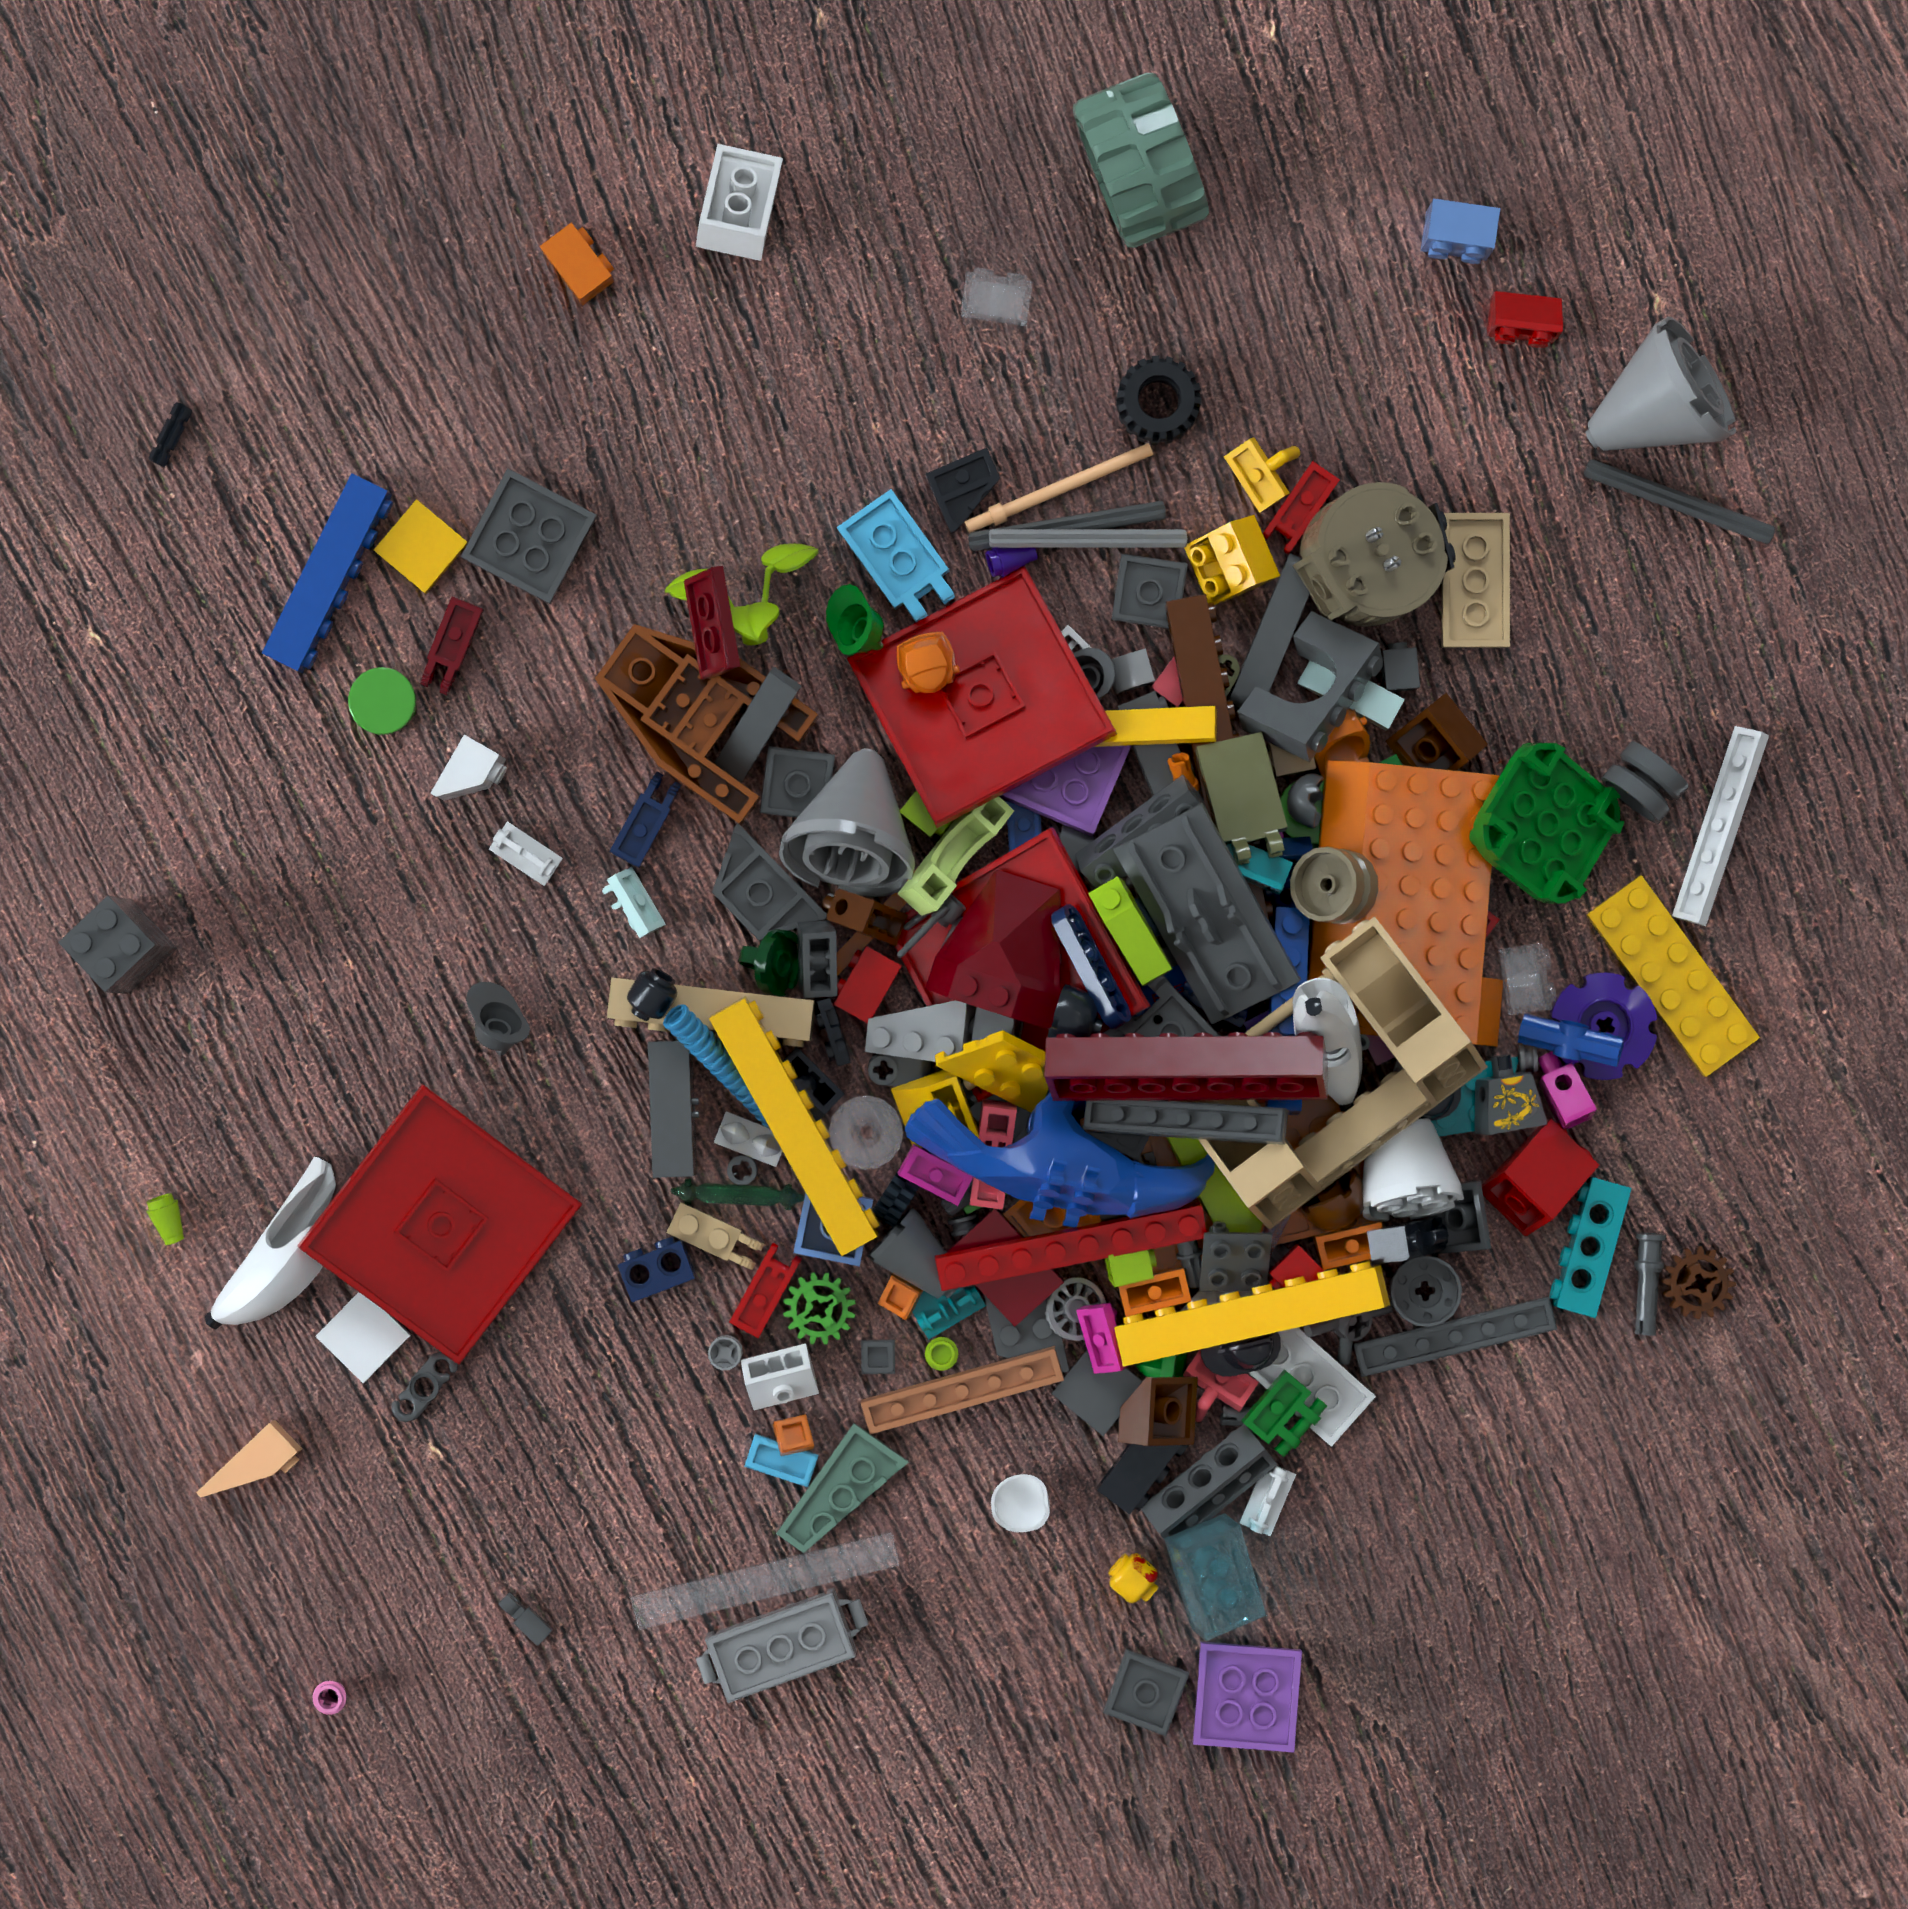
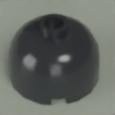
M1067 984L1063 986L1053 1016L1052 1027L1049 1029L1047 1038H1055L1058 1034L1090 1037L1092 1034L1101 1032L1103 1020L1098 1018L1097 1007L1088 992Z

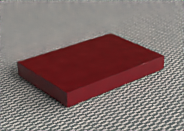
M723 566L711 567L684 580L701 679L714 678L741 667Z
M993 1208L949 1248L946 1253L1024 1238V1236L999 1209ZM1055 1269L975 1285L1015 1327L1059 1288L1065 1280Z

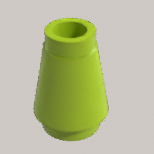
M167 1193L146 1202L148 1206L146 1213L164 1240L165 1245H171L183 1240L184 1235L178 1199L174 1200L172 1193Z

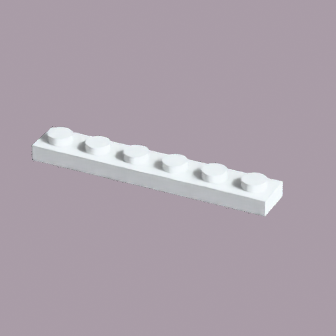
M1734 727L1672 917L1706 926L1769 735L1761 731Z

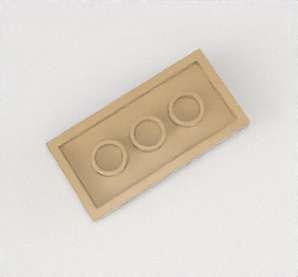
M1444 513L1447 520L1445 533L1448 543H1451L1454 548L1456 560L1454 562L1455 568L1446 572L1441 582L1442 648H1509L1510 513Z

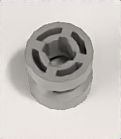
M731 1335L717 1337L708 1350L709 1361L715 1368L720 1370H730L736 1367L743 1355V1347L740 1341Z

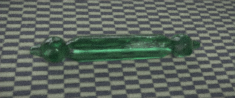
M685 1179V1182L680 1186L671 1188V1194L679 1196L686 1205H690L691 1201L697 1198L704 1203L772 1206L780 1202L785 1207V1210H791L792 1206L804 1201L805 1195L797 1193L790 1184L785 1185V1188L779 1191L769 1186L704 1183L696 1187L695 1184L691 1183V1179Z

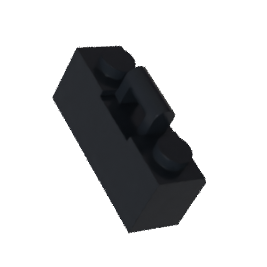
M1442 1217L1402 1222L1367 1231L1372 1265L1406 1261L1443 1251L1448 1243L1449 1234L1446 1226L1442 1223Z

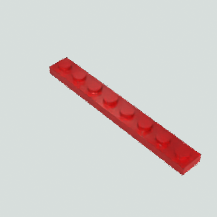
M1198 1202L1185 1205L1176 1210L1139 1216L1132 1219L1124 1217L935 1255L941 1291L1105 1259L1111 1254L1115 1257L1204 1239V1232H1207L1202 1204Z

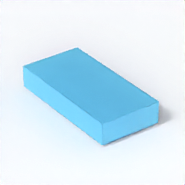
M755 1434L744 1467L808 1487L819 1454L803 1451L781 1456L777 1440Z

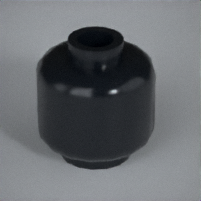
M653 968L651 971L640 972L627 994V1000L633 1007L631 1012L644 1021H649L650 1018H664L677 998L678 992L674 986L675 980L664 971Z

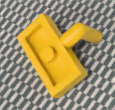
M1253 437L1225 455L1224 458L1259 513L1290 494L1275 470L1285 463L1297 459L1300 456V450L1296 446H1291L1279 451L1268 459Z

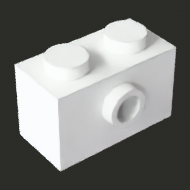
M806 1343L741 1360L745 1386L753 1410L819 1394L814 1368Z

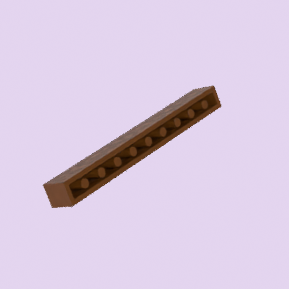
M1206 594L1166 601L1165 610L1184 707H1216V742L1240 737L1239 733L1233 734L1230 722L1236 720L1233 701H1226L1224 688H1229L1227 669H1220L1218 656L1223 655L1220 635L1214 636L1212 623L1217 622L1214 603L1207 602ZM1214 742L1191 743L1200 793L1204 799L1208 814L1214 823L1195 751L1196 746ZM1260 840L1247 842L1249 845L1261 849ZM1248 883L1268 921L1274 918L1271 899L1264 898L1263 888Z

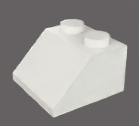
M464 735L432 789L431 794L445 801L489 789L493 783L498 785L507 770V767L504 766L506 759Z

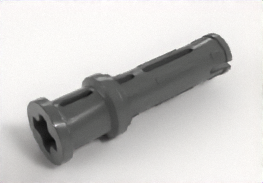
M1637 1232L1635 1238L1639 1240L1638 1260L1634 1261V1267L1638 1271V1290L1634 1334L1655 1336L1659 1272L1663 1271L1665 1263L1661 1262L1662 1241L1666 1240V1234Z

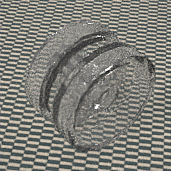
M871 1095L854 1097L843 1103L832 1116L829 1128L832 1148L840 1151L846 1164L863 1170L879 1168L889 1162L900 1149L904 1134L902 1119L895 1107L883 1098ZM866 1125L872 1127L873 1135L867 1139L863 1138L860 1134V1129Z

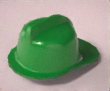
M851 584L840 586L830 597L826 608V622L842 654L848 656L857 652L865 653L872 649L881 650L883 647L881 637L884 630L882 617L870 607L864 594L857 586Z

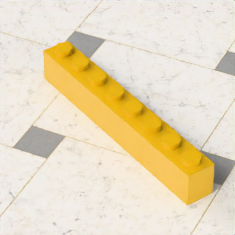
M745 996L710 1015L709 1020L842 1257L876 1238L878 1232L875 1228L880 1226L872 1209L865 1210L859 1198L864 1195L854 1178L848 1180L843 1168L847 1167V1164L838 1149L832 1151L826 1141L831 1136L822 1119L815 1121L810 1109L814 1105L806 1090L804 1089L799 1092L793 1080L798 1076L790 1061L786 1060L783 1062L776 1051L781 1046L772 1030L766 1032L760 1020L765 1017L755 1000L749 1002Z
M1370 1261L1350 1265L1351 1272L1338 1275L1337 1269L1317 1273L1318 1280L1305 1282L1304 1276L1284 1280L1285 1287L1274 1290L1272 1284H1266L1251 1288L1253 1294L1240 1297L1239 1291L1219 1295L1220 1302L1209 1305L1206 1298L1187 1303V1310L1178 1312L1175 1311L1174 1306L1154 1310L1156 1317L1143 1319L1142 1313L1123 1317L1124 1324L1114 1327L1123 1367L1390 1306L1381 1265L1371 1267Z

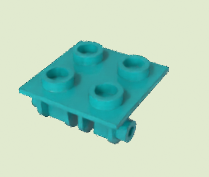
M971 1285L958 1288L948 1299L944 1295L937 1299L923 1291L912 1313L929 1340L982 1309L986 1304L976 1287Z

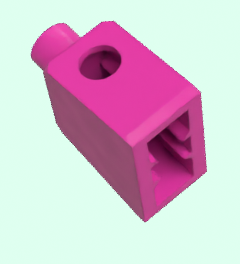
M1551 1051L1538 1058V1062L1545 1074L1541 1077L1539 1085L1556 1122L1563 1129L1568 1130L1592 1119L1597 1109L1574 1065L1569 1063L1563 1066L1559 1057ZM1564 1082L1568 1090L1558 1089L1555 1083Z

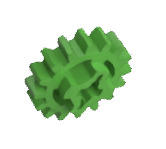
M811 1272V1281L807 1282L801 1276L798 1278L801 1285L799 1289L790 1286L789 1291L794 1296L793 1298H785L783 1303L790 1305L791 1310H787L783 1315L793 1319L788 1326L789 1330L796 1327L800 1329L797 1338L801 1339L807 1334L810 1336V1344H814L816 1338L821 1337L825 1345L828 1344L829 1335H833L834 1338L839 1340L841 1338L839 1329H850V1325L845 1320L846 1318H855L856 1313L849 1311L848 1307L856 1304V1301L846 1297L851 1291L850 1287L843 1289L839 1287L842 1278L838 1277L832 1282L829 1281V1272H825L822 1279H818L816 1272ZM813 1286H826L834 1290V1292L829 1295L821 1294ZM803 1293L807 1300L806 1308L798 1314L797 1303L800 1295ZM817 1299L819 1303H823L833 1299L825 1309L827 1315L822 1317L820 1313H816L806 1317L814 1307V1300ZM841 1302L842 1314L839 1321L836 1322L832 1315L833 1308ZM811 1321L821 1323L826 1330H813L807 1327L806 1324Z

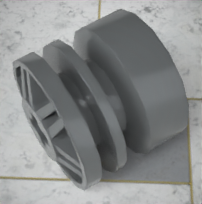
M1421 1256L1406 1260L1397 1267L1390 1280L1389 1295L1394 1309L1403 1319L1416 1326L1431 1327L1444 1323L1454 1315L1461 1302L1462 1287L1459 1276L1450 1264L1437 1257ZM1422 1281H1427V1285L1434 1288V1293L1429 1294L1428 1300L1425 1301L1422 1300L1421 1295L1415 1293V1288H1420Z

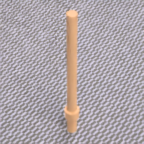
M1146 443L1004 505L997 503L987 508V512L964 521L968 533L970 534L991 524H994V526L1007 522V517L1153 455L1149 443Z

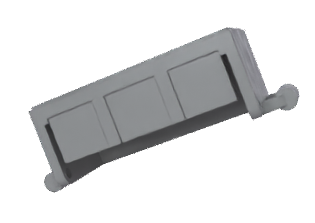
M833 1587L827 1589V1594L824 1592L796 1603L793 1602L777 1610L718 1630L716 1634L714 1631L708 1632L705 1637L708 1649L703 1655L695 1659L704 1684L710 1682L720 1683L727 1703L856 1657L857 1649L852 1637L862 1627L869 1625L860 1599L853 1601L838 1599ZM848 1605L856 1629L849 1630L841 1606ZM708 1654H710V1656H711V1658H712V1661H713L715 1670H716L717 1675H718V1679L716 1678V1675H715V1672H714V1669H713V1667H712V1664H711V1661H710V1658H709V1655H708Z

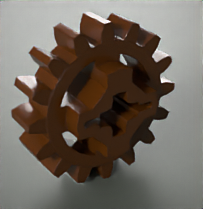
M1696 1246L1694 1254H1692L1689 1248H1683L1684 1257L1682 1258L1673 1254L1671 1256L1675 1263L1673 1267L1664 1265V1270L1669 1273V1278H1662L1660 1280L1661 1283L1669 1286V1289L1662 1293L1663 1296L1673 1297L1669 1306L1673 1309L1682 1306L1680 1315L1685 1317L1692 1310L1694 1319H1700L1703 1311L1708 1317H1714V1307L1724 1311L1726 1308L1722 1300L1724 1298L1733 1299V1296L1727 1292L1728 1287L1736 1286V1282L1728 1280L1727 1277L1734 1273V1270L1723 1267L1727 1261L1726 1257L1721 1256L1714 1259L1716 1250L1711 1248L1704 1255L1702 1246ZM1698 1260L1707 1261L1715 1269L1703 1270ZM1684 1267L1685 1273L1681 1281L1677 1282L1678 1274ZM1695 1275L1708 1278L1705 1282L1701 1283V1290L1688 1287L1696 1281ZM1720 1283L1718 1292L1713 1298L1711 1293L1715 1284ZM1691 1294L1695 1296L1699 1305L1689 1304L1681 1296Z

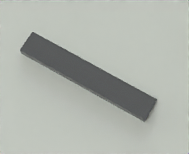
M1163 1100L1086 1101L1083 1129L1086 1132L1285 1145L1288 1110L1286 1108Z
M1546 1296L1448 1320L1431 1327L1423 1326L1353 1343L1360 1376L1364 1377L1557 1330L1550 1298Z

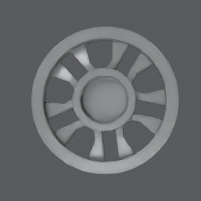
M1068 1278L1046 1298V1312L1044 1313L1046 1321L1049 1322L1050 1328L1053 1329L1055 1334L1067 1340L1081 1341L1084 1340L1076 1310L1082 1306L1105 1304L1106 1302L1101 1290L1090 1280ZM1074 1283V1293L1070 1295L1066 1285ZM1086 1285L1082 1296H1079L1082 1286ZM1059 1291L1066 1297L1065 1300L1057 1295ZM1094 1292L1098 1302L1089 1304L1087 1297ZM1054 1301L1058 1302L1061 1306L1057 1312H1053ZM1062 1314L1064 1318L1056 1322L1055 1318ZM1067 1321L1070 1324L1068 1333L1061 1329ZM1076 1323H1078L1080 1335H1077Z

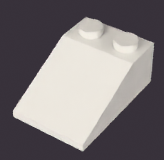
M717 144L700 216L696 247L761 261L783 158Z

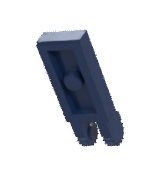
M659 772L654 774L644 794H640L609 851L638 868L641 867L671 812L670 807L682 786L675 781L669 787L667 796L662 804L651 799L663 781V774Z

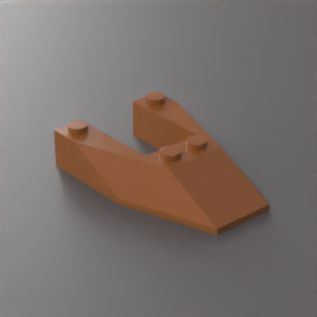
M634 624L598 673L595 680L659 767L742 826L761 798L706 759V756L743 705L747 707L750 705L766 676L739 658L741 667L714 678L701 679L694 642ZM794 698L777 728L801 744L819 719V715Z

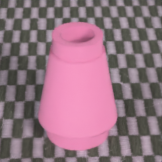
M334 1681L320 1683L313 1692V1703L316 1709L326 1715L336 1714L341 1711L346 1703L344 1686ZM330 1689L336 1692L335 1695H338L337 1699L329 1696L328 1691Z

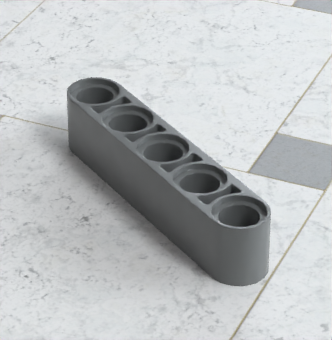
M1289 553L1228 699V701H1233V705L1237 709H1240L1255 687H1259L1267 692L1270 691L1310 592L1292 566L1303 558Z

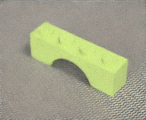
M997 797L956 818L915 870L912 880L908 879L897 894L921 916L938 911L957 886L955 883L965 864L986 842L996 836L1014 810L1000 797Z

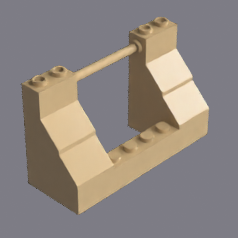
M1373 917L1371 920L1361 921L1353 928L1351 935L1343 941L1337 940L1326 948L1325 954L1320 957L1326 968L1322 970L1324 975L1318 978L1332 979L1342 985L1351 1000L1403 1069L1399 1072H1391L1381 1081V1086L1370 1093L1368 1091L1357 1097L1353 1102L1354 1106L1345 1113L1338 1112L1329 1118L1326 1122L1327 1126L1318 1133L1312 1132L1306 1135L1299 1142V1147L1295 1150L1286 1138L1285 1145L1198 1139L1248 1209L1269 1230L1487 1068V1065L1470 1039L1376 917ZM1293 997L1246 1031L1245 1034L1248 1036H1262L1292 1015ZM1169 1100L1261 1107L1257 1100Z

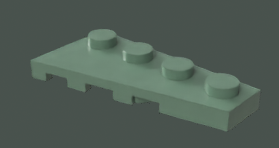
M853 1423L776 1534L802 1553H805L874 1491L879 1489L896 1472L908 1464L909 1461L876 1437L870 1435L869 1432L859 1425Z

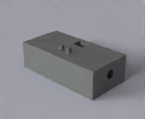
M679 1041L648 1042L653 1178L697 1175L695 1118H699V1111H695V1105L699 1104V1098H695L693 1055Z

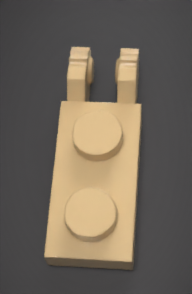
M680 1202L666 1232L726 1261L729 1259L753 1270L756 1264L752 1259L732 1252L737 1240L754 1250L762 1251L765 1245L741 1233V1229L683 1202Z

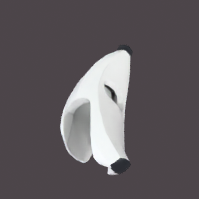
M1314 978L1299 985L1294 993L1295 1036L1302 1032H1312L1324 1037L1328 1057V1094L1338 1103L1340 1110L1346 1112L1354 1106L1353 1102L1360 1086L1362 1074V1045L1359 1022L1353 1003L1341 984L1328 978Z
M321 1156L313 1157L297 1185L246 1259L225 1285L211 1311L205 1315V1322L209 1327L217 1329L222 1324L239 1325L261 1320L282 1309L295 1299L320 1272L323 1266L300 1250L297 1245L327 1208L336 1187L332 1165Z

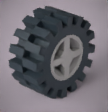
M896 1172L872 1211L876 1217L894 1227L920 1186L904 1179Z

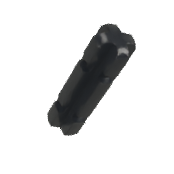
M178 402L173 405L170 412L172 416L170 419L167 418L156 440V443H158L157 447H153L149 455L151 462L162 467L167 465L171 457L169 452L170 450L174 451L185 428L183 424L188 422L192 414V410L188 406Z

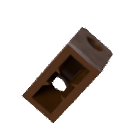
M840 888L836 890L835 895L832 893L826 895L822 903V909L827 913V920L897 946L908 917L905 913ZM874 913L876 919L875 922L871 925L869 924V922L872 917V914Z

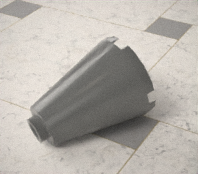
M913 1207L897 1221L894 1227L888 1230L886 1236L874 1246L867 1256L872 1262L937 1299L942 1295L948 1299L958 1289L941 1291L935 1255L945 1254L946 1252L918 1211Z

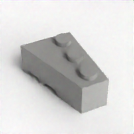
M954 1000L869 1018L865 1052L935 1062V1055L939 1052L944 1051L949 1056L964 1051L963 1044L972 1041V1036L969 1034V1024L971 1018L975 1016L976 1007Z

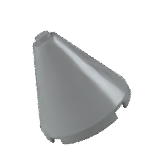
M1668 316L1652 327L1588 421L1589 429L1586 431V436L1594 448L1600 447L1603 451L1721 442L1736 433L1735 427L1728 430V425L1736 420L1728 396L1705 354L1699 356L1691 346L1690 342L1694 341L1691 334L1673 317Z
M864 748L854 752L784 832L779 856L787 870L797 878L817 888L821 880L838 885V889L840 888L863 897H881L897 893L907 882V879L912 880L915 859L884 759L875 750Z

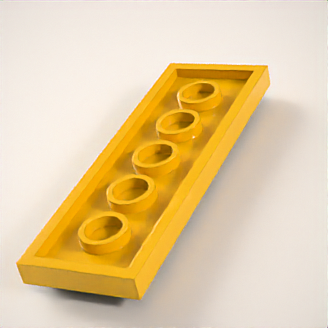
M1642 875L1632 880L1586 914L1635 984L1648 994L1657 1014L1703 1077L1713 1073L1760 1038Z

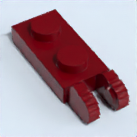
M453 596L451 597L427 656L428 663L420 685L428 687L432 683L437 664L439 663L448 667L445 677L440 684L439 692L448 695L456 673L460 671L484 612L483 608Z

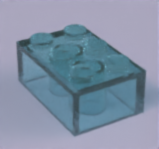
M1224 1513L1164 1539L1190 1627L1205 1641L1267 1616L1241 1527Z

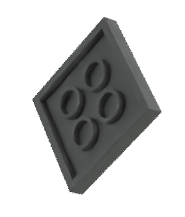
M507 468L461 558L551 605L590 532L597 515Z

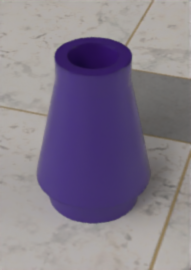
M992 547V550L985 552V557L991 575L993 577L1000 575L1003 578L1029 562L1037 560V552L1035 548Z

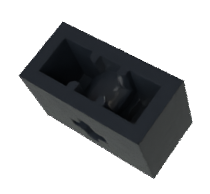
M796 1047L782 1061H790L798 1076L793 1081L799 1092L804 1089L806 1090L814 1105L810 1112L815 1121H818L845 1093Z

